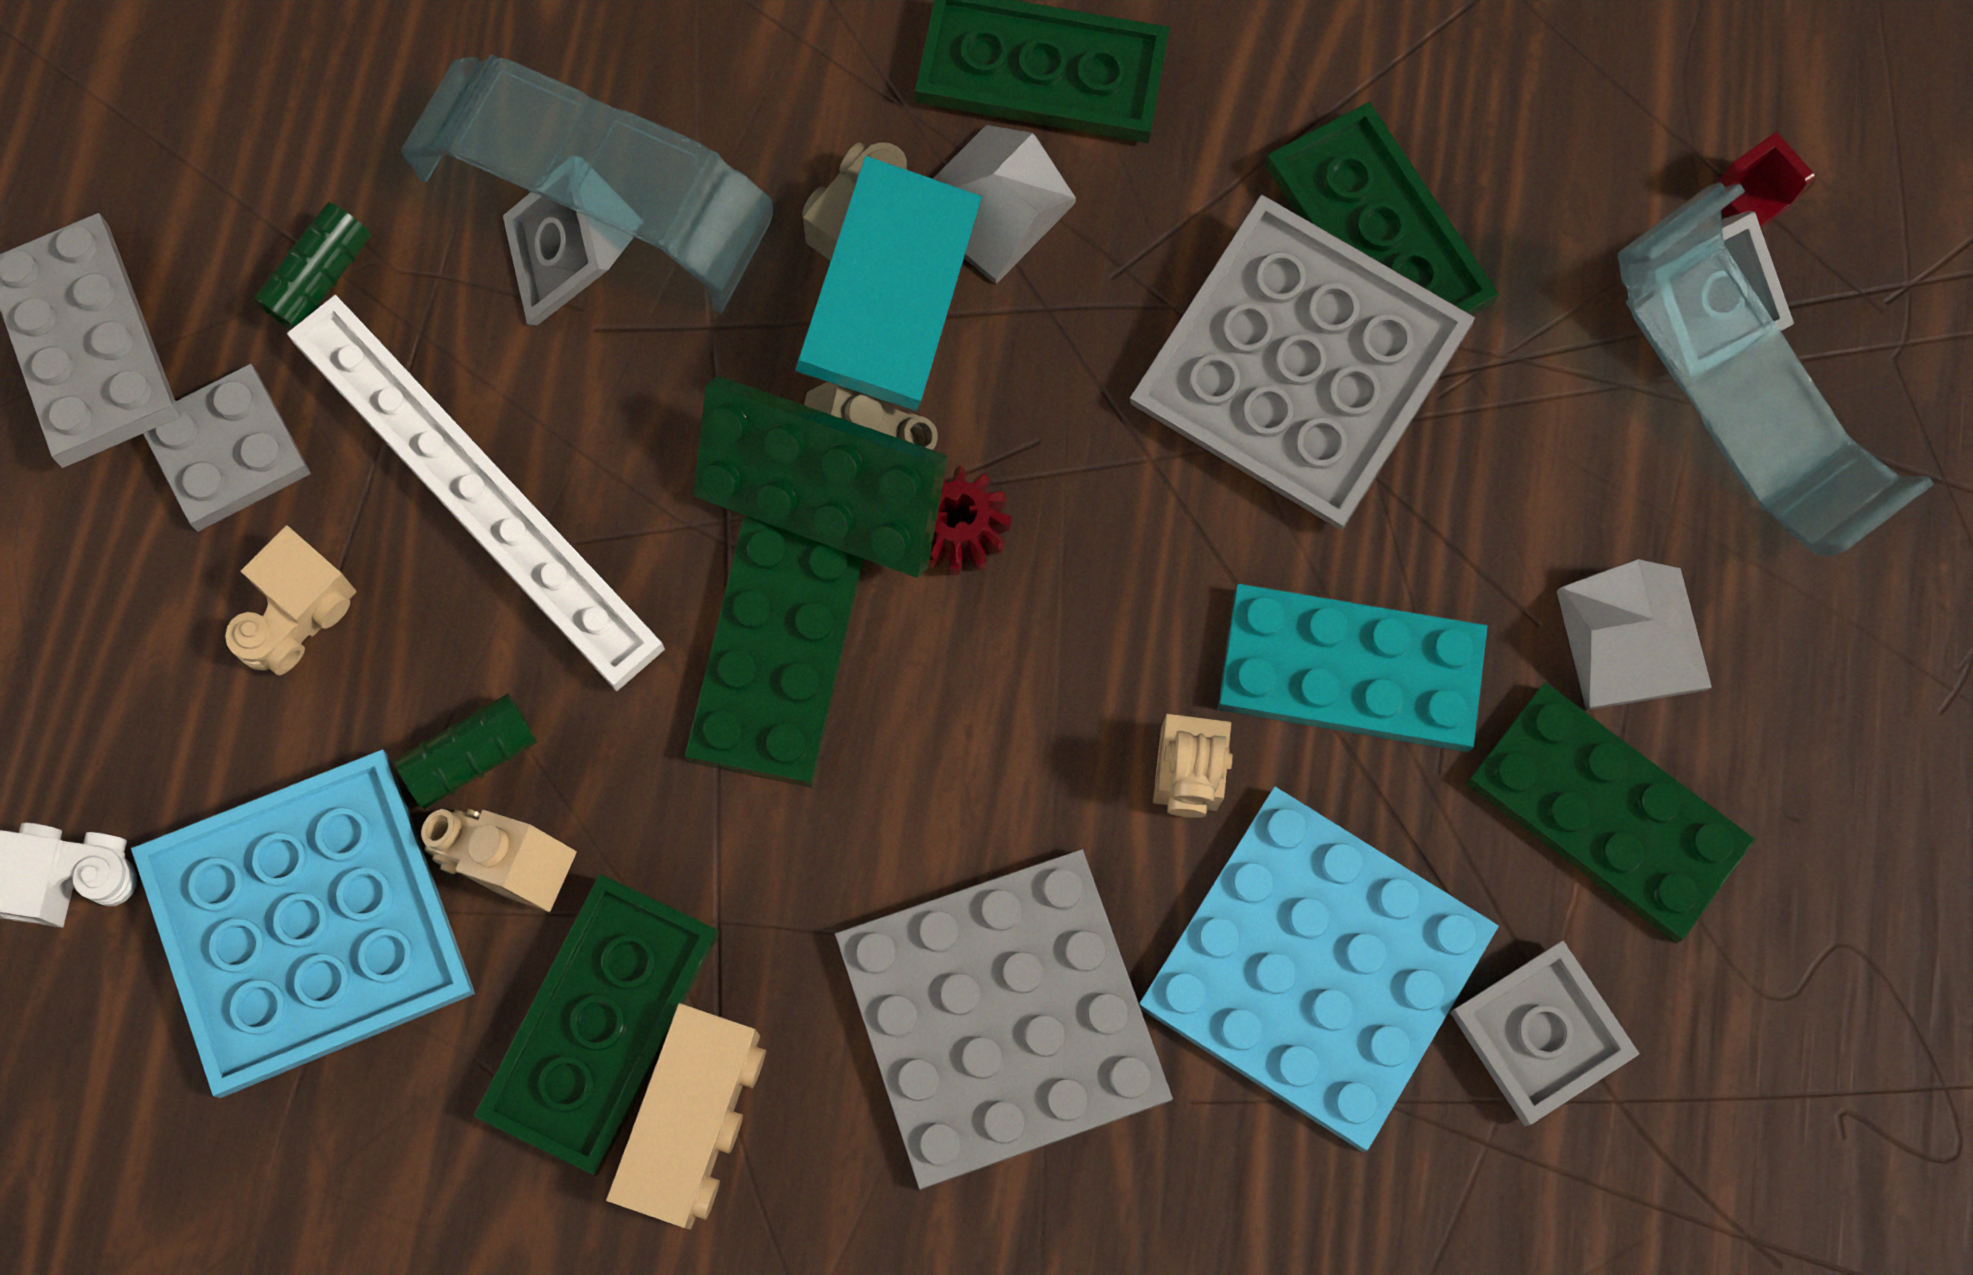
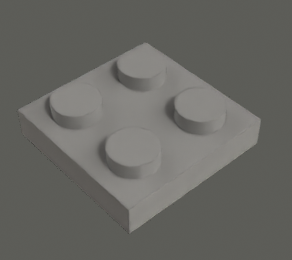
M252 364L177 400L176 404L181 415L180 418L143 433L186 518L197 532L311 474L265 385Z
M1564 941L1557 943L1450 1011L1453 1019L1524 1127L1535 1123L1640 1054Z

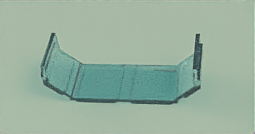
M490 54L488 60L479 61L478 57H468L452 62L401 149L406 162L412 164L418 179L425 183L429 180L443 155H450L660 248L709 288L713 310L721 314L763 238L773 215L772 199L744 174L733 170L720 158L719 153L707 149L697 141L626 110H618L592 99L578 89L509 59L498 58Z
M1722 183L1709 185L1618 252L1621 279L1623 285L1627 286L1629 300L1626 301V304L1632 311L1637 325L1678 387L1686 393L1703 419L1705 428L1748 493L1755 498L1761 509L1768 511L1778 519L1786 531L1815 555L1833 556L1837 553H1844L1931 487L1933 482L1929 476L1897 475L1847 435L1724 245L1721 209L1745 192L1741 184L1724 187Z

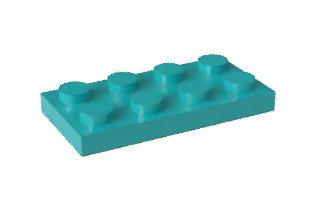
M1237 584L1234 592L1217 710L1469 752L1474 747L1488 625Z

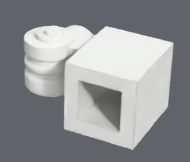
M21 823L19 833L0 830V919L63 928L74 887L83 897L106 907L117 906L125 902L133 894L137 885V874L134 866L125 858L124 851L127 840L102 833L86 832L83 844L60 840L62 830L34 823Z

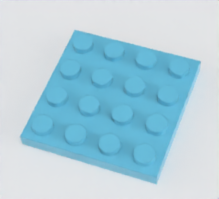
M383 749L131 848L212 1095L215 1097H225L475 994L391 760Z
M1274 786L1142 998L1139 1006L1142 1011L1355 1148L1365 1152L1370 1148L1499 925Z

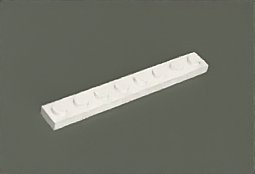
M336 295L287 333L297 348L616 691L665 650L662 642Z

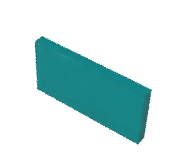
M865 156L795 371L917 411L922 400L982 196Z

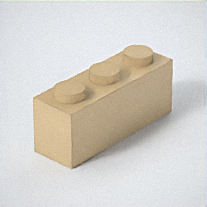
M680 1003L678 1004L606 1201L690 1230L692 1229L695 1217L707 1219L720 1180L710 1177L719 1150L728 1154L731 1152L742 1123L743 1114L734 1112L742 1086L754 1087L764 1062L766 1050L757 1047L760 1035L756 1029Z

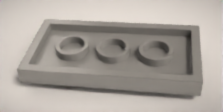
M100 213L0 254V311L50 454L62 468L181 417L109 225Z

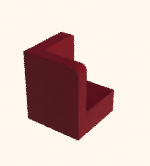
M1776 131L1735 160L1728 167L1708 197L1726 217L1748 211L1755 212L1762 230L1794 206L1815 179V174Z

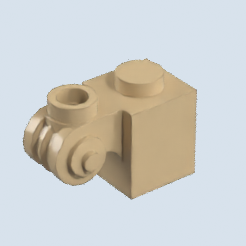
M286 525L241 570L244 576L267 597L268 605L263 616L257 613L246 612L234 617L226 630L227 646L235 656L250 668L263 671L271 669L276 675H283L291 670L302 658L305 647L301 644L308 635L313 637L321 628L326 629L336 624L347 612L350 606L349 599L357 591L339 570Z
M1166 714L1160 731L1153 803L1168 805V813L1181 817L1201 818L1206 816L1207 810L1217 811L1224 799L1227 769H1231L1233 754L1229 753L1231 722Z
M468 808L466 813L457 809L454 812L445 809L436 810L427 817L421 830L422 840L426 844L424 851L433 856L432 860L441 865V870L453 875L458 872L503 897L547 912L551 911L577 851L530 824L486 810H482L481 814Z

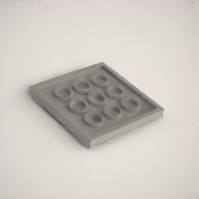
M1261 195L1131 395L1130 403L1342 531L1472 327L1475 317Z
M1083 849L835 933L919 1190L1173 1100Z

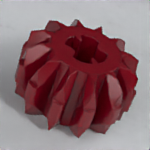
M960 465L955 468L953 481L947 482L944 478L928 564L930 569L939 565L943 558L949 559L950 573L954 576L961 573L962 560L969 559L972 566L981 571L986 567L984 551L992 554H1001L1003 552L1005 541L1000 534L1010 531L1012 518L1010 515L1001 512L1006 506L1007 497L1003 491L987 493L990 478L986 473L977 476L972 483L966 482L965 468ZM961 514L969 517L968 524L960 521L954 528L947 526V518L956 520Z

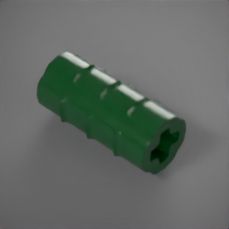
M328 202L313 222L308 224L306 231L293 248L287 251L286 257L276 270L271 272L269 279L252 301L278 323L292 330L319 308L321 301L331 288L337 285V280L350 263L356 260L355 257L372 234L362 223L345 210Z
M509 693L484 708L478 707L477 712L455 725L449 724L448 729L426 742L420 741L419 746L395 759L394 764L414 799L421 808L426 809L449 794L455 795L456 790L476 778H484L485 773L505 761H512L515 755L536 744L538 740L519 707Z

